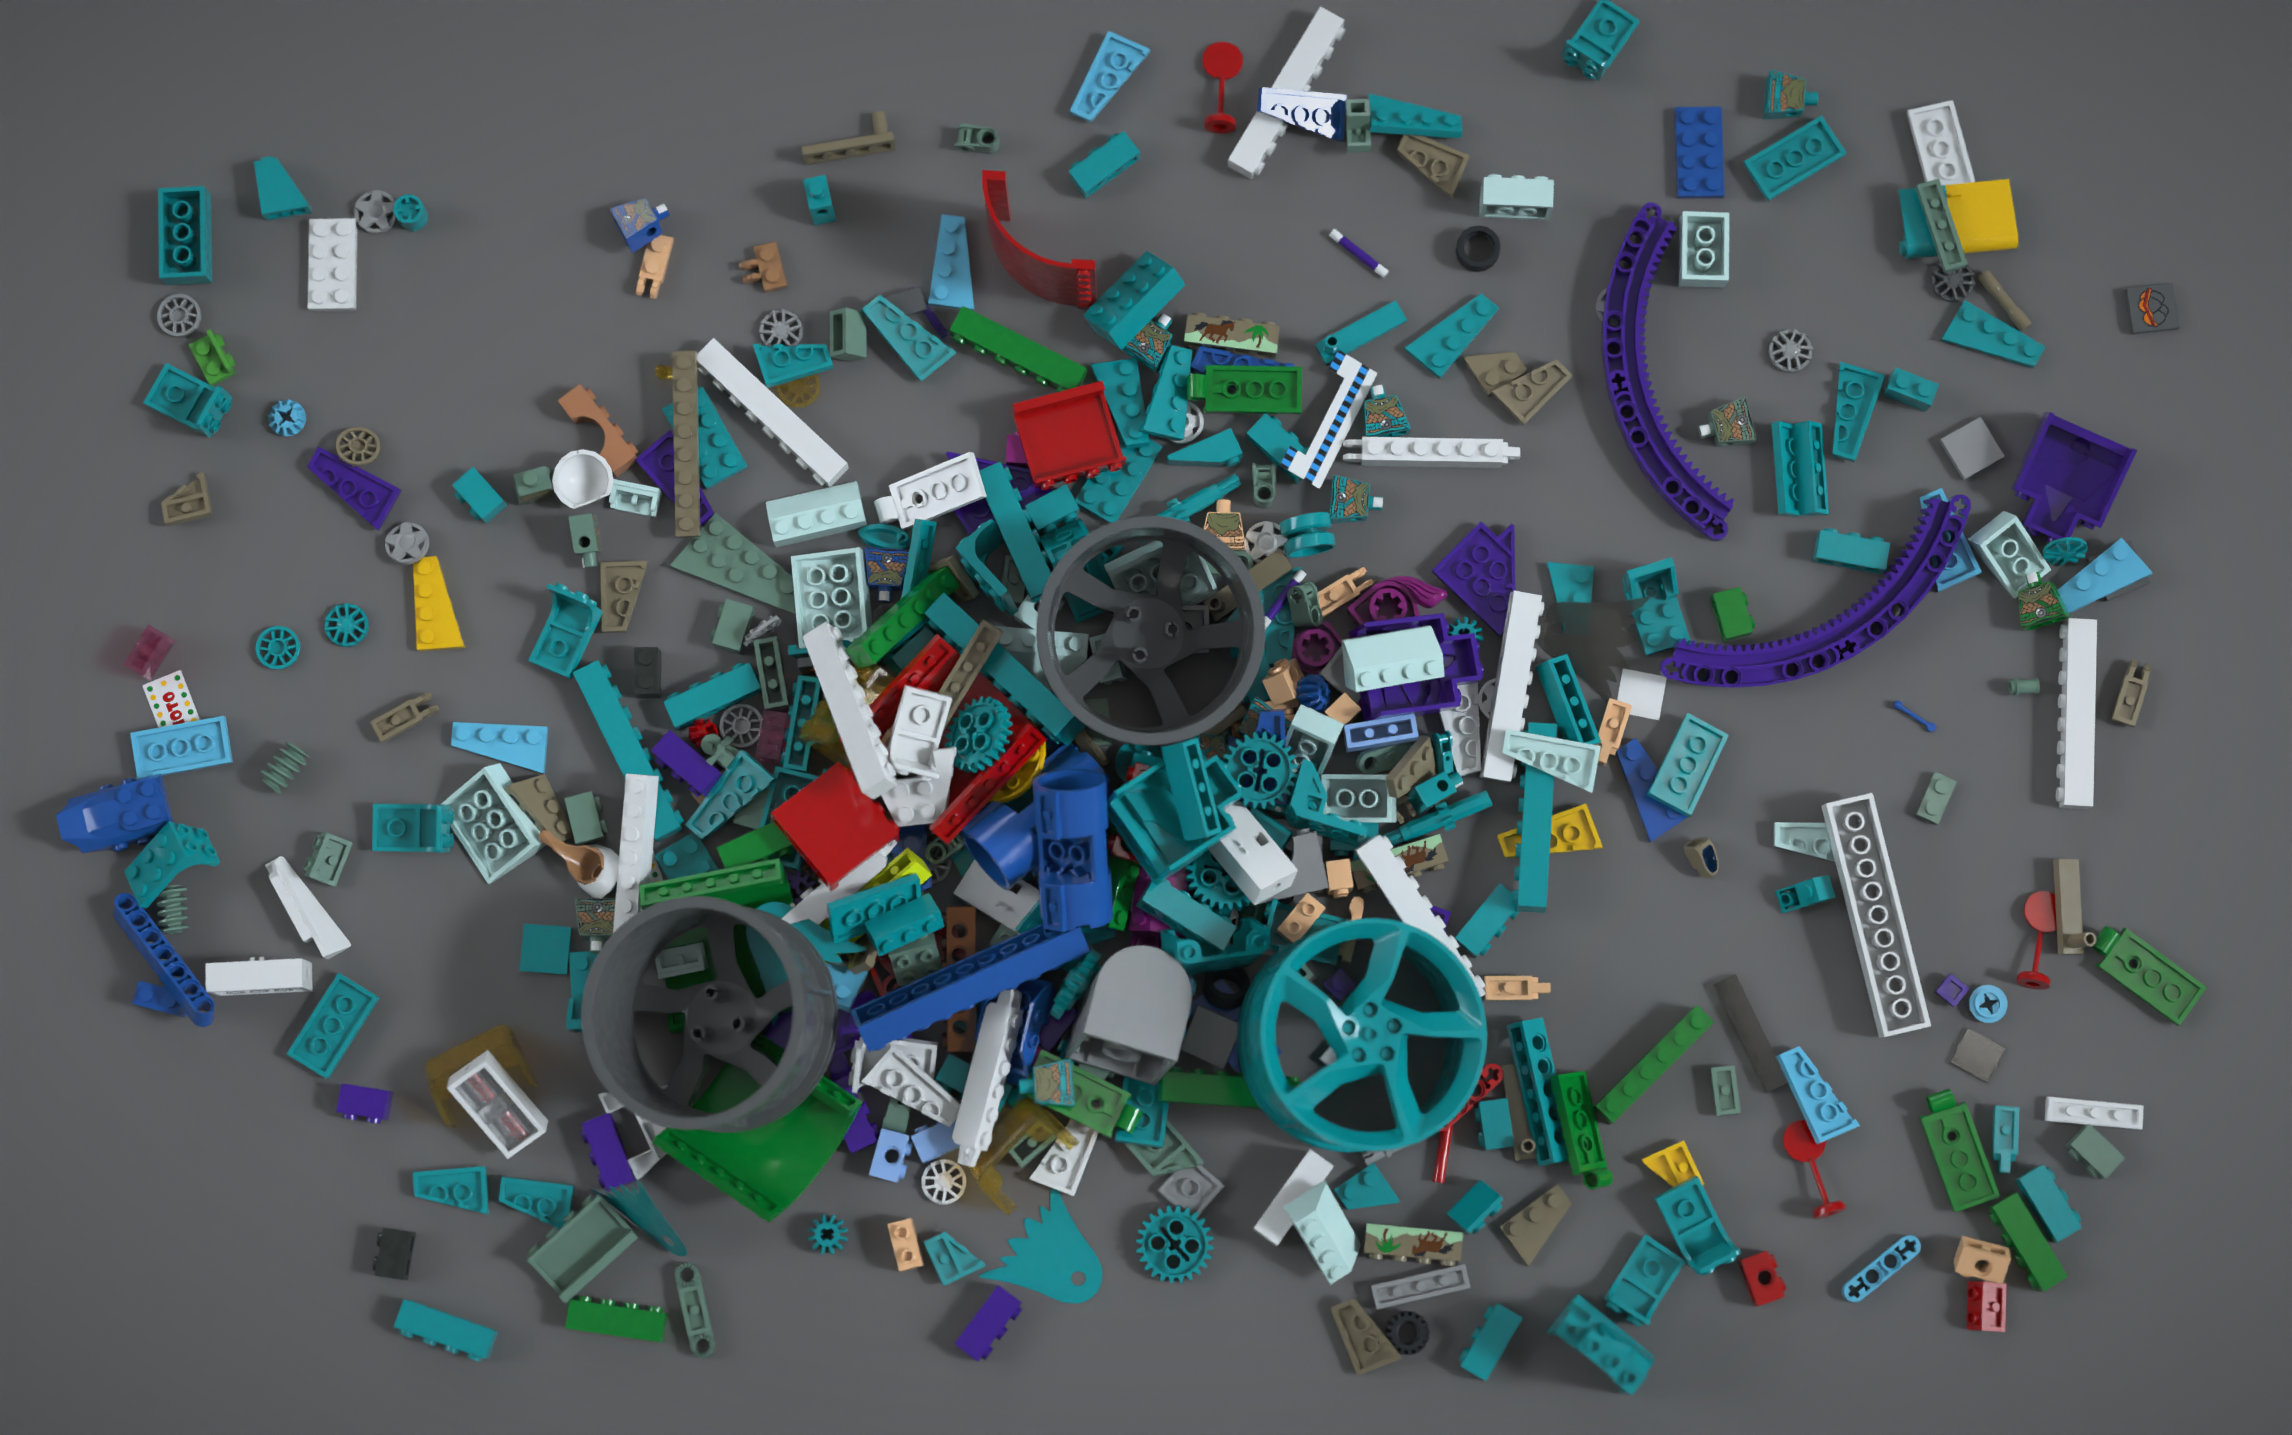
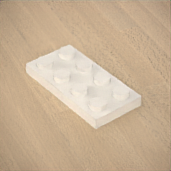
M1953 100L1908 110L1907 117L1925 182L1939 179L1941 185L1975 182Z
M356 218L309 219L308 310H356Z

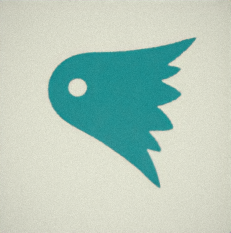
M769 902L757 909L782 919L793 907L780 902ZM810 919L791 923L812 942L824 961L842 963L837 953H854L867 950V948L847 940L834 944L830 932ZM747 926V941L758 966L765 991L768 993L771 989L789 978L780 957L768 940L755 928ZM779 1012L771 1020L772 1026H774Z
M640 1180L637 1183L639 1193L631 1186L632 1194L621 1184L620 1188L623 1194L609 1186L616 1197L607 1191L605 1192L610 1197L590 1189L596 1194L600 1193L609 1204L620 1211L664 1249L677 1256H686L687 1249L684 1243L655 1206ZM663 1236L668 1237L674 1245L667 1243Z
M1051 1188L1050 1212L1043 1206L1040 1208L1043 1224L1033 1219L1025 1218L1024 1224L1029 1239L1011 1238L1008 1240L1017 1257H1001L1000 1260L1007 1265L1006 1267L987 1271L978 1277L1019 1285L1064 1303H1082L1092 1298L1099 1290L1102 1282V1267L1095 1252L1086 1242L1069 1215L1059 1190ZM1081 1271L1085 1274L1086 1280L1083 1285L1077 1286L1072 1283L1071 1277L1074 1272Z

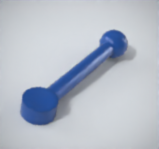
M1897 700L1893 703L1895 709L1902 710L1926 726L1928 732L1936 730L1935 723H1928L1904 707L1901 701Z

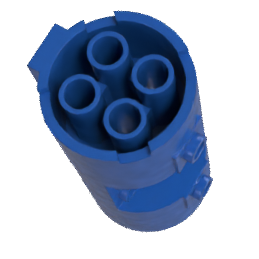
M1072 742L1068 746L1064 744L1045 759L1040 775L1063 769L1093 770L1102 773L1106 777L1107 799L1116 791L1114 789L1111 791L1109 784L1111 780L1101 766L1086 751L1082 754L1078 752V746L1073 745ZM993 801L973 817L959 832L967 849L978 865L997 885L1005 890H1009L1030 873L1035 875L1040 871L1034 802L1017 814L1005 804Z
M1063 769L1041 774L1033 780L1035 829L1038 833L1040 867L1038 879L1043 929L1065 932L1089 925L1090 929L1105 925L1113 919L1111 869L1107 866L1105 829L1108 827L1106 777L1100 772L1087 769Z

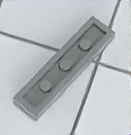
M1465 1264L1371 1286L1376 1310L1471 1288Z

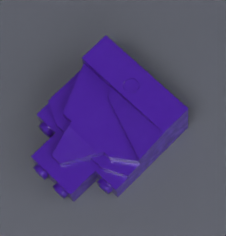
M2044 412L2012 487V490L2016 491L2015 496L2026 501L2029 498L2033 499L2021 523L2023 526H2026L2025 530L2037 537L2039 533L2048 536L2046 541L2052 542L2060 538L2071 537L2079 519L2082 520L2080 525L2091 530L2095 526L2101 528L2137 450L2125 447L2057 417L2052 412Z
M1444 613L1364 622L1349 631V638L1352 639L1430 625L1443 653L1444 677L1360 691L1364 721L1415 714V717H1420L1424 714L1449 711L1461 706L1462 696L1457 686L1474 684L1483 679L1484 670L1482 663L1479 661V643L1475 639V634L1448 636L1449 624L1444 617Z

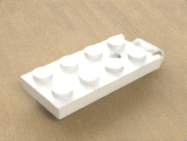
M968 452L889 485L892 496L879 498L874 501L880 524H889L899 519L901 529L907 530L914 527L915 518L931 520L983 499L987 495L973 452ZM921 494L923 501L918 503L917 497Z

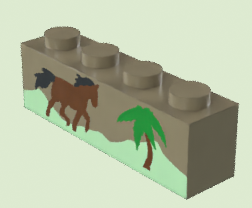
M1194 312L1193 315L1188 314L1184 347L1199 349L1200 346L1229 351L1234 354L1276 359L1280 326H1276L1274 322L1263 321L1262 324L1253 323L1251 319L1240 318L1237 321L1230 320L1228 316L1217 315L1214 318L1207 317L1205 313Z
M1440 834L1391 849L1395 857L1399 855L1405 863L1406 868L1403 870L1408 877L1412 875L1414 878L1422 876L1421 872L1429 869L1431 873L1445 869L1444 865L1449 861ZM1359 859L1350 862L1352 878L1357 892L1363 891L1364 894L1376 891V886L1378 885L1362 861Z
M1365 1224L1363 1253H1367L1370 1259L1382 1260L1383 1255L1392 1256V1261L1407 1262V1257L1416 1258V1263L1431 1264V1260H1441L1440 1265L1455 1266V1262H1461L1463 1232Z

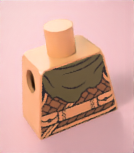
M1217 500L1216 512H1207L1204 529L1221 539L1233 551H1245L1240 513L1231 512L1230 500Z

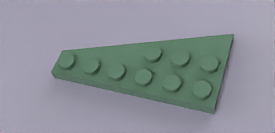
M716 513L700 530L701 537H694L670 565L673 569L686 572L694 577L704 579L717 586L756 599L759 602L769 604L796 616L793 576Z

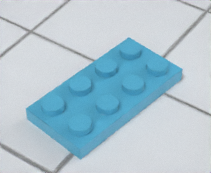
M225 716L130 733L138 780L160 773L162 776L233 763Z

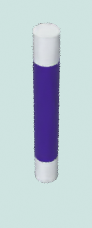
M1333 229L1329 237L1382 278L1388 274L1389 270L1336 229Z
M1299 569L1266 612L1264 615L1265 629L1288 600V590L1293 586H1298L1307 575L1304 571Z

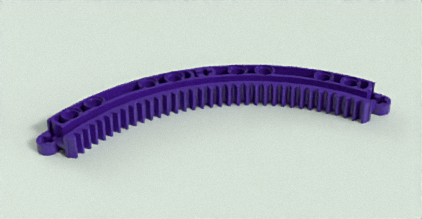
M1649 202L1637 214L1625 236L1615 260L1605 295L1602 318V361L1606 389L1615 420L1626 446L1645 477L1659 495L1686 522L1710 540L1721 541L1728 533V526L1724 519L1732 509L1734 499L1731 498L1726 501V493L1718 495V487L1711 489V481L1703 482L1706 477L1705 475L1697 476L1698 468L1691 470L1693 462H1685L1687 454L1679 455L1682 447L1674 448L1677 440H1669L1672 432H1665L1668 424H1661L1664 416L1657 415L1660 407H1654L1657 399L1652 398L1654 390H1648L1652 382L1647 381L1650 374L1646 372L1648 364L1644 363L1647 355H1644L1646 346H1643L1646 337H1643L1646 329L1643 327L1646 323L1644 318L1647 314V300L1660 260L1677 231L1673 222L1670 221L1668 223L1661 218L1662 210L1660 206L1654 202ZM1645 210H1655L1654 215L1656 218L1653 216L1650 219L1646 218L1647 212ZM1638 236L1641 243L1633 244L1629 237ZM1627 261L1631 268L1623 269L1620 267L1619 262ZM1614 318L1619 322V326L1611 327L1608 325L1607 320ZM1616 346L1619 349V353L1612 355L1608 352L1607 347ZM1615 378H1617V380H1618L1619 382L1622 381V383H1621V385H1620V388H1619V389H1620V392H1619V393H1617V391H1618L1617 383H1613V381H1614ZM1628 409L1631 411L1632 417L1624 418L1620 411ZM1639 434L1643 438V442L1636 444L1632 441L1631 436ZM1666 485H1675L1677 493H1668ZM1686 505H1695L1697 513H1688L1685 508ZM1712 519L1713 522L1711 525L1713 527L1720 525L1722 527L1720 531L1723 534L1718 533L1717 535H1714L1713 528L1709 527L1707 530H1705L1704 528Z
M1959 494L1952 496L1948 502L1938 498L1923 500V503L1928 507L1921 509L1920 512L1925 516L1917 518L1921 525L1913 527L1917 534L1909 535L1913 542L1905 543L1908 549L1900 551L1903 557L1895 558L1897 564L1890 565L1892 572L1884 573L1886 579H1879V585L1871 587L1873 592H1866V598H1859V603L1851 604L1852 609L1843 610L1844 614H1837L1836 618L1828 619V623H1821L1820 627H1812V631L1805 630L1803 634H1795V637L1788 636L1786 640L1778 639L1777 641H1769V643L1733 645L1732 647L1731 645H1724L1722 647L1721 644L1713 646L1711 643L1704 646V642H1697L1695 644L1693 640H1688L1686 643L1685 638H1679L1674 643L1673 648L1675 649L1672 658H1665L1661 661L1659 665L1660 674L1667 679L1701 686L1729 688L1766 686L1810 676L1856 656L1887 635L1927 595L1946 567L1959 542L1971 509L1970 499L1965 495ZM1960 499L1961 504L1964 505V509H1959L1958 514L1961 515L1962 518L1958 515H1950L1951 512L1954 513L1957 511V507L1954 506V502H1957ZM1945 530L1951 535L1948 543H1945L1942 539V533ZM1931 556H1935L1938 560L1935 568H1932L1929 564ZM1894 604L1900 607V613L1896 617L1891 612ZM1873 622H1876L1879 626V632L1876 635H1873L1870 631V626ZM1845 643L1851 644L1848 648L1849 651L1838 652L1837 649L1844 648L1846 646ZM1815 655H1819L1822 659V663L1818 668L1812 663ZM1672 661L1674 662L1673 666L1679 669L1678 672H1671L1669 675L1665 665H1669ZM1789 663H1792L1795 667V673L1792 676L1786 673V666ZM1701 668L1707 672V677L1704 681H1700L1697 678V672ZM1729 670L1735 675L1734 681L1730 684L1725 680V674Z

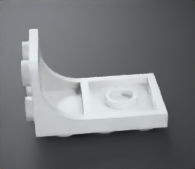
M905 685L887 746L888 756L886 757L896 773L908 775L909 772L918 774V778L931 781L932 778H939V773L935 768L933 750L939 747L952 697Z
M861 1037L860 1040L855 1041L851 1055L853 1066L852 1071H850L848 1085L853 1086L852 1093H857L860 1087L867 1085L861 1081L893 1045L934 1080L938 1042L905 1038L900 1041L894 1040L886 1044L881 1050L868 1052Z

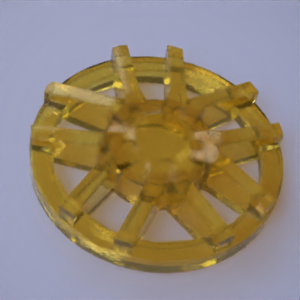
M817 374L790 381L789 386L777 385V392L781 400L790 407H807L817 400L820 393V380ZM815 378L816 383L808 385L807 382ZM816 388L815 394L813 395L809 389ZM781 389L789 391L783 396ZM807 393L811 399L806 401L803 395ZM794 394L792 402L788 401L787 398ZM800 397L803 403H796V401Z

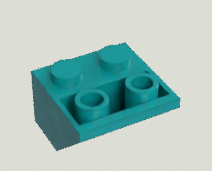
M1480 1179L1446 1215L1466 1235L1471 1232L1476 1234L1486 1224L1483 1220L1488 1215L1490 1217L1494 1216L1503 1207L1500 1204L1503 1198Z

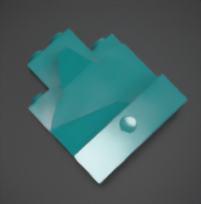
M1217 755L1204 762L1222 832L1206 838L1185 841L1164 760L1114 791L1107 799L1109 821L1156 886L1200 857L1205 851L1229 836L1237 828L1232 816L1226 813L1225 809L1237 802L1244 795L1240 783L1233 779L1228 772L1226 764Z
M1579 1294L1573 1297L1546 1331L1548 1335H1558L1576 1351H1581L1609 1374L1608 1377L1621 1387L1618 1390L1621 1395L1632 1396L1646 1379L1647 1371L1655 1361V1356Z

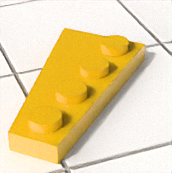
M437 556L423 557L413 563L417 650L430 651L465 648Z
M1586 803L1552 815L1550 854L1603 848ZM1517 828L1497 835L1505 858L1515 857L1516 843H1521V835H1517Z

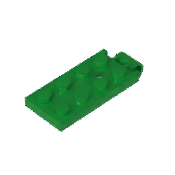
M1204 366L1205 375H1187V399L1192 401L1205 400L1203 413L1301 414L1302 367ZM1229 386H1234L1236 388V392L1234 394H1229L1227 392V388Z
M2104 926L2096 937V943L2091 946L2096 952L2105 956L2102 962L2097 963L2096 967L2176 1026H2179L2207 987L2127 928H2123L2120 931L2122 934L2119 935L2112 928ZM2131 959H2134L2137 962L2136 968H2131L2129 966V961Z
M1041 1050L1033 1068L1064 1060ZM1072 1065L1075 1106L1073 1108L1044 1105L1108 1138L1112 1137L1115 1127L1126 1133L1133 1134L1143 1113L1141 1110L1126 1104L1132 1095L1131 1093ZM1032 1070L1028 1079H1032ZM1033 1093L1022 1094L1034 1100ZM1094 1099L1100 1102V1107L1097 1109L1091 1106V1102Z
M1579 1071L1550 1077L1552 1091L1557 1104V1114L1560 1117L1563 1130L1562 1135L1566 1143L1568 1161L1571 1165L1573 1176L1582 1173L1583 1182L1590 1190L1610 1186L1613 1181V1175L1607 1169L1586 1072Z
M1949 1088L1927 1095L1926 1102L1932 1114L1920 1116L1919 1119L1953 1213L1999 1198L1997 1186L1965 1101L1956 1106L1954 1095ZM1950 1131L1956 1135L1953 1141L1947 1138V1134Z

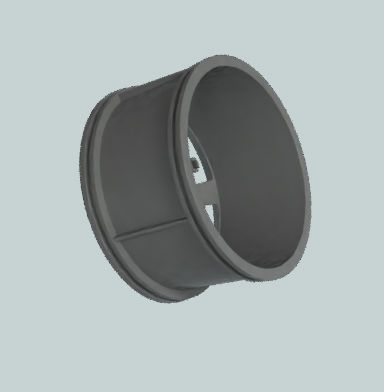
M1165 516L1131 517L1112 522L1091 532L1068 550L1058 562L1045 585L1039 603L1036 627L1037 650L1043 673L1052 692L1074 716L1087 725L1086 727L1102 736L1134 745L1169 744L1197 736L1212 728L1230 714L1241 702L1250 689L1262 660L1265 645V616L1260 594L1249 570L1237 554L1221 539L1195 524ZM1140 540L1161 541L1163 544L1157 576L1156 595L1114 590L1084 571V565L1088 561L1114 546ZM1190 552H1194L1204 558L1223 577L1235 598L1240 615L1238 620L1204 625L1193 629L1186 628L1179 587L1187 555ZM1065 592L1101 610L1114 614L1113 620L1096 653L1069 675L1063 673L1059 664L1054 634L1057 610ZM1237 647L1239 649L1237 664L1224 689L1203 710L1195 715H1189L1173 683L1166 675L1165 668L1201 649ZM1118 660H1121L1150 689L1161 716L1162 725L1158 727H1137L1116 722L1093 710L1084 702L1083 698L1112 669Z
M692 896L670 899L652 905L631 917L612 934L598 953L587 977L582 1000L581 1024L586 1051L593 1069L608 1092L629 1111L647 1121L669 1128L701 1129L729 1133L753 1130L777 1121L794 1110L810 1095L824 1075L833 1055L838 1033L839 1008L834 982L821 954L801 931L778 916L762 910L742 907L717 898ZM736 924L751 926L759 931L775 949L787 972L789 979L771 989L761 998L753 996L737 964L733 927ZM700 927L707 929L713 962L717 972L715 980L681 990L644 984L643 978L656 957L669 944L692 930ZM793 1005V1023L789 1043L781 1062L778 1064L769 1055L751 1044V1042L778 1012ZM636 1011L685 1014L683 1058L668 1087L662 1089L653 1080L640 1057L634 1033V1013ZM711 1056L746 1070L761 1086V1089L749 1099L725 1112L718 1114L708 1113L691 1108L708 1071Z

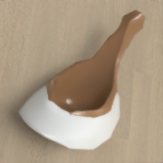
M540 831L539 838L541 843L550 846L553 851L566 861L569 872L582 890L593 898H603L612 890L617 882L619 856L612 849L598 844L570 845L555 838L550 831Z

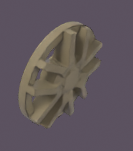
M352 427L346 429L338 436L336 452L340 460L352 465V467H365V465L378 458L380 441L371 430L363 427ZM353 432L362 433L359 435V437H357ZM349 434L352 439L349 440L345 436ZM366 434L370 435L367 440L364 439ZM375 440L376 445L370 443ZM356 456H360L361 461H355Z

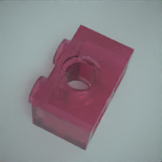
M148 624L123 665L151 681L175 643V640Z
M764 710L756 751L758 760L780 764L782 751H784L786 743L784 742L785 731L789 726L790 720L787 713Z

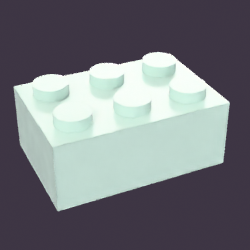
M1497 174L1488 175V177H1484L1480 189L1479 217L1549 220L1553 209L1554 180H1548L1544 176L1525 179L1521 175L1511 176V178H1502L1501 175Z
M1683 211L1679 218L1678 286L1725 288L1729 281V213Z
M1301 704L1285 737L1286 747H1291L1287 754L1296 755L1291 760V763L1298 764L1299 766L1303 759L1311 761L1321 778V774H1323L1344 724ZM1297 768L1292 769V772L1295 773Z
M1321 774V782L1328 795L1323 814L1334 813L1345 821L1396 823V798L1389 796L1385 779L1387 775Z

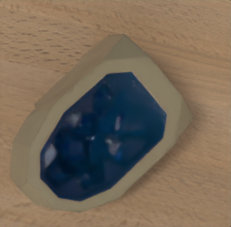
M1709 837L1696 838L1683 845L1684 853L1693 869L1697 870L1699 875L1707 879L1712 878L1718 872L1719 858L1715 846Z

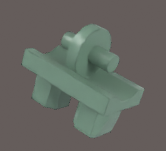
M716 734L706 735L701 741V747L705 753L712 755L706 762L711 766L717 762L727 769L739 752V750L731 745L734 739L727 736L721 741V738Z

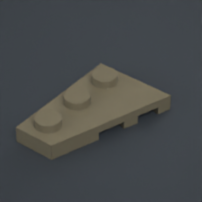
M1421 735L1385 779L1390 797L1399 798L1414 787L1438 774L1430 737Z
M1355 1298L1330 1308L1357 1376L1402 1359L1401 1355Z

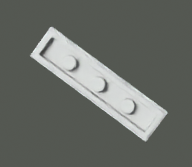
M2046 1097L2045 1121L2142 1130L2144 1106Z

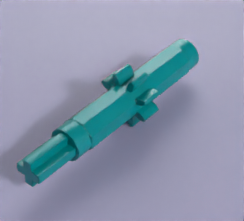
M1233 474L1217 484H1212L1181 502H1178L1177 498L1167 503L1165 511L1156 516H1165L1189 522V517L1242 485L1239 481L1240 479Z
M1486 790L1449 806L1444 801L1435 805L1437 811L1400 826L1399 829L1381 837L1386 836L1391 844L1395 846L1442 827L1447 832L1456 828V821L1493 805Z

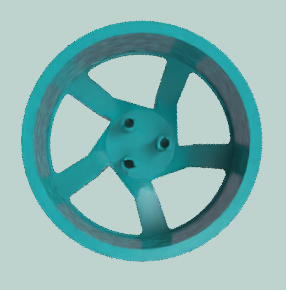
M1379 918L1345 921L1305 934L1301 939L1293 943L1290 942L1279 949L1266 961L1252 980L1241 1005L1237 1025V1052L1240 1068L1247 1087L1261 1110L1273 1123L1293 1138L1316 1148L1335 1152L1381 1151L1402 1148L1420 1142L1442 1129L1459 1113L1472 1095L1484 1065L1487 1045V1027L1483 1004L1478 989L1462 962L1442 942L1425 931L1403 922ZM1352 939L1374 942L1365 978L1340 1009L1328 996L1297 973L1308 960L1332 945ZM1401 956L1415 966L1427 980L1439 1002L1442 1012L1421 1013L1383 999L1394 979ZM1283 1001L1288 1002L1316 1021L1337 1057L1336 1062L1323 1067L1296 1087L1289 1085L1282 1071L1276 1048V1019L1280 1003ZM1410 1034L1446 1038L1445 1057L1439 1079L1433 1092L1420 1109L1407 1078V1037ZM1375 1074H1382L1385 1079L1396 1127L1393 1130L1382 1132H1360L1346 1129L1318 1116L1314 1112V1106L1341 1084Z

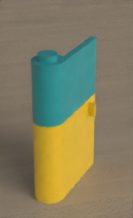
M2009 179L1941 185L1964 254L2017 249L2018 231ZM1899 189L1898 194L1905 233L1903 241L1899 242L1900 255H1904L1905 259L1937 257L1938 254L1916 189Z

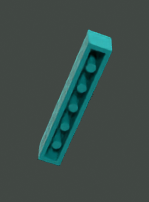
M998 462L979 471L987 495L985 499L1032 603L1041 600L1045 585L1052 573L1047 566L1051 562L1046 551H1041L1037 544L1041 542L1036 529L1031 530L1028 522L1032 521L1027 509H1022L1019 504L1022 498L1017 487L1012 488L1009 482L1013 478L1008 467L1003 468L1001 462Z

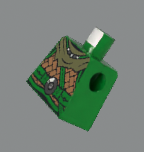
M2039 572L2030 573L2025 576L2029 588L2018 591L2022 629L2031 631L2071 618L2054 583L2050 581L2042 583Z

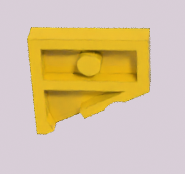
M1684 1140L1641 1159L1644 1165L1672 1187L1694 1176H1698L1702 1185H1704Z

